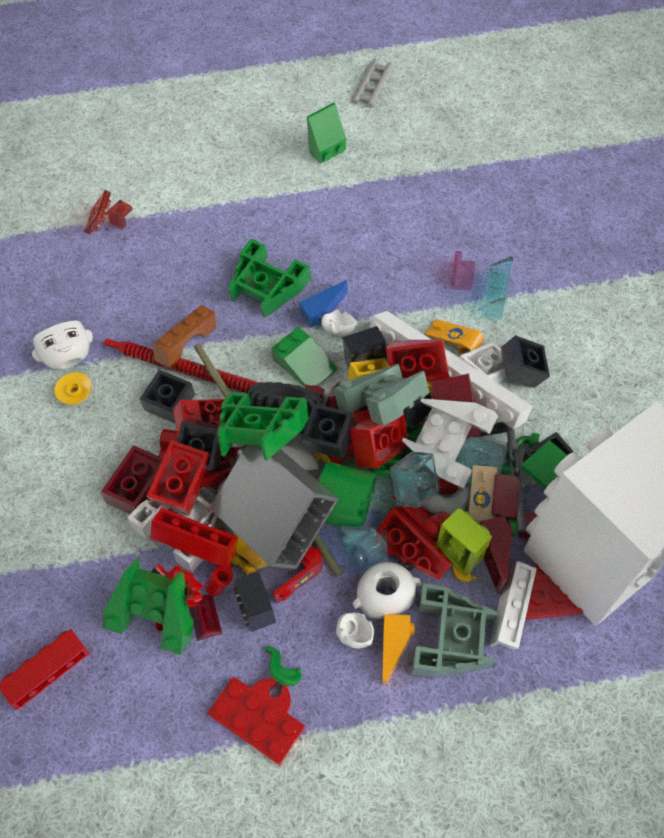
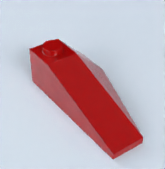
M393 507L371 536L372 541L383 552L399 558L404 563L413 565L418 570L437 580H440L452 565L434 539L402 507Z

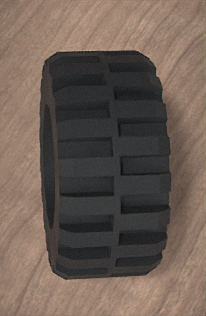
M260 382L253 384L248 389L251 406L280 408L286 397L306 398L309 417L314 404H322L319 394L298 385L281 382ZM305 424L303 430H302L300 433H298V434H303L304 429H305V427H306V424Z

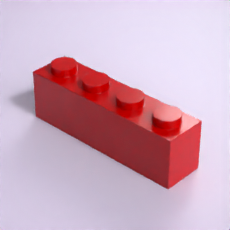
M164 508L159 510L151 522L150 539L216 565L227 568L236 555L237 536Z
M72 629L64 631L50 645L42 647L36 656L24 661L19 669L6 675L2 682H0V691L8 703L18 711L88 656L90 652Z

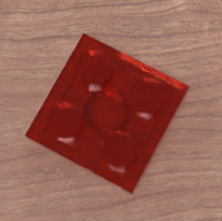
M104 190L93 205L84 232L91 234L105 220L107 215L105 209H108L111 200L109 198L111 192Z

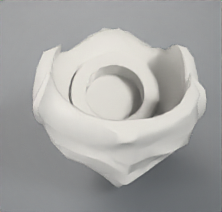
M338 309L325 314L321 319L326 332L337 337L350 334L357 325V321L347 312L341 314Z
M353 612L342 614L339 617L336 634L340 638L341 643L359 649L372 644L374 629L372 622L368 621L364 614Z

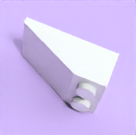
M493 342L460 356L461 360L497 383L506 378L501 349Z

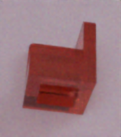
M119 200L107 211L109 222L123 230L126 227L124 217L133 210L132 206Z

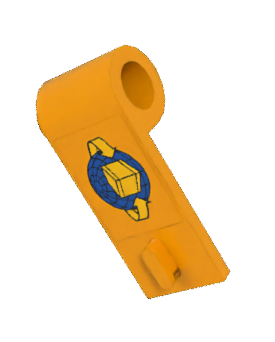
M435 319L425 333L427 337L456 345L461 355L479 348L484 341L483 334L477 329L474 330L439 319Z

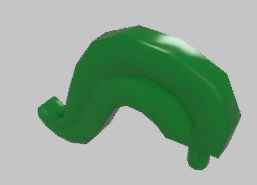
M271 646L266 647L265 652L271 655L269 673L272 678L280 684L295 686L300 683L302 673H300L301 668L297 670L284 668L281 665L280 651Z

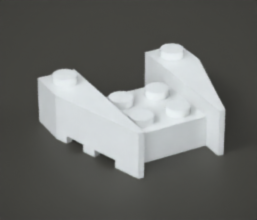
M422 399L421 402L432 408L416 443L405 438L402 441L439 477L464 489L472 470L455 462L471 426L490 434L498 415L493 410L477 403Z
M200 496L197 497L190 516L157 505L147 499L127 517L131 529L145 539L151 535L152 519L161 508L216 529L219 528L222 521L210 509L211 504ZM178 549L173 551L176 562L191 573L204 560Z

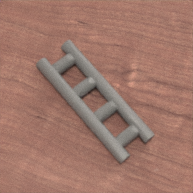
M373 59L352 102L354 104H358L359 100L368 102L367 106L372 108L393 64L388 62L384 66L378 64L377 59ZM374 70L383 72L381 76L373 74ZM369 80L378 82L376 86L368 84ZM364 90L373 92L371 96L363 95Z

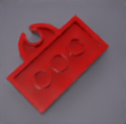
M536 563L534 568L537 569L525 620L582 615L584 611L581 608H577L568 598V595L564 594L560 587Z
M233 676L207 712V715L281 766L306 728L304 724L288 714L291 708V696L288 688L284 685L281 695L273 698L270 696V690L278 684L273 678L260 680L250 688Z

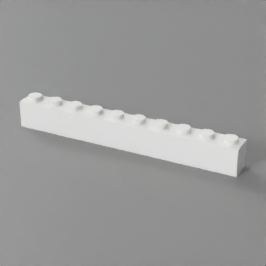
M388 311L373 315L370 328L378 326L388 345L390 342L402 340H431ZM445 349L450 377L469 373L477 404L493 410L498 415L497 418L513 429L527 421L533 407L532 405Z

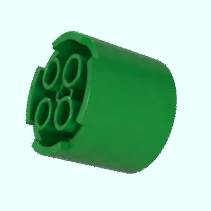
M328 461L319 482L336 495L339 500L324 524L360 534V530L363 529L369 512L377 475Z

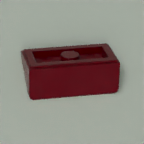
M495 474L491 514L499 517L504 515L506 519L516 518L520 478Z
M210 594L202 595V600L198 602L197 606L189 607L197 641L222 634L213 596Z

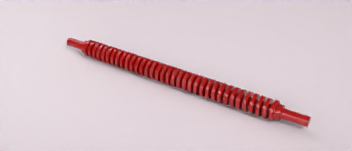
M108 338L104 341V345L119 349L123 355L216 384L203 364L180 358L168 368L155 361L152 348L129 341L121 343ZM216 369L227 388L248 394V389L253 384L260 383Z

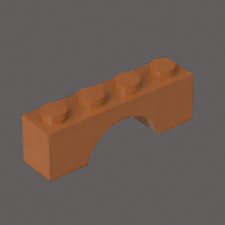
M200 305L153 343L155 361L168 368L181 358L183 349L191 337L198 334L205 338L216 329L215 312Z

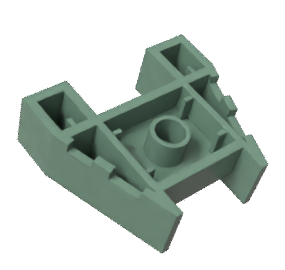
M399 364L353 380L343 381L340 383V386L333 389L340 410L354 412L366 405L368 406L372 422L383 426L401 417L406 407L410 409L414 406L413 401L422 399L429 393L424 371L405 379L402 378Z
M423 583L418 612L440 615L437 649L416 646L413 654L411 675L438 678L490 669L495 662V658L483 656L485 622L494 623L498 612L484 605H478L470 601V598L464 595L460 596L445 586Z

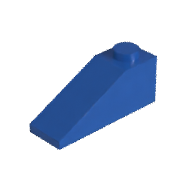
M344 280L299 302L300 313L310 327L322 324V317L335 310L348 293V282Z

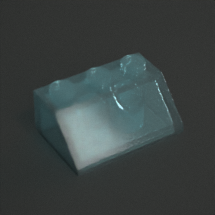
M510 256L490 265L489 272L485 271L483 282H486V286L482 285L481 296H484V298L479 300L478 310L481 311L480 318L502 321L514 257Z

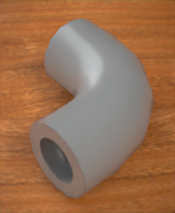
M459 487L455 494L449 498H444L434 490H431L420 506L434 515L442 511L452 515L458 508L466 511L469 507L470 490L465 487L464 489Z

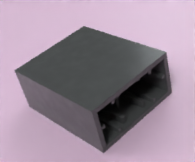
M246 444L239 450L237 462L229 476L219 484L216 492L217 496L210 509L269 566L296 569L339 498L281 449L268 460H264L261 446Z

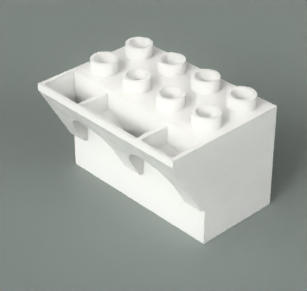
M658 401L613 434L608 428L598 432L587 445L591 452L582 459L575 452L566 456L554 470L558 477L544 490L547 498L534 511L537 517L525 529L531 537L524 551L560 587L561 591L568 595V598L577 608H581L584 611L583 614L595 627L650 581L664 565V409Z

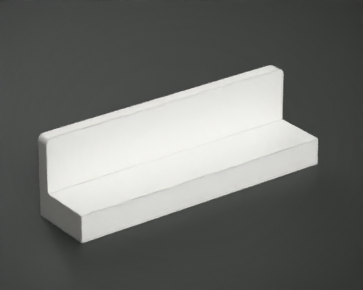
M519 561L508 567V577L501 592L497 609L498 616L493 625L489 646L494 647L500 644L513 650L519 648L537 568Z

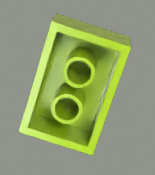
M458 508L441 525L437 545L451 563L467 576L483 560L492 536L486 527L474 521L470 513Z

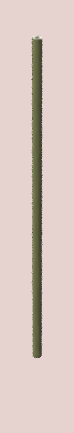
M201 344L194 345V349L226 398L230 393L229 389ZM317 534L314 543L335 577H339L343 574L342 570L320 535Z

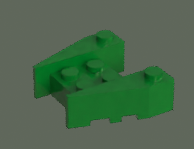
M251 238L241 250L240 259L235 268L236 272L228 290L233 302L241 293L261 302L262 315L267 317L305 288L311 280L310 266L294 259L284 272L265 262L268 258L266 246Z
M230 392L222 403V414H220V426L218 427L217 436L221 454L225 456L233 443L257 445L262 447L264 460H268L303 430L309 419L306 398L286 397L280 408L258 407L250 405L248 394Z
M137 557L124 571L104 609L102 628L122 634L133 622L134 615L163 625L161 649L181 655L191 641L194 624L193 618L189 615V607L185 601L184 588L186 584L184 574L180 571L174 579L141 569V558Z

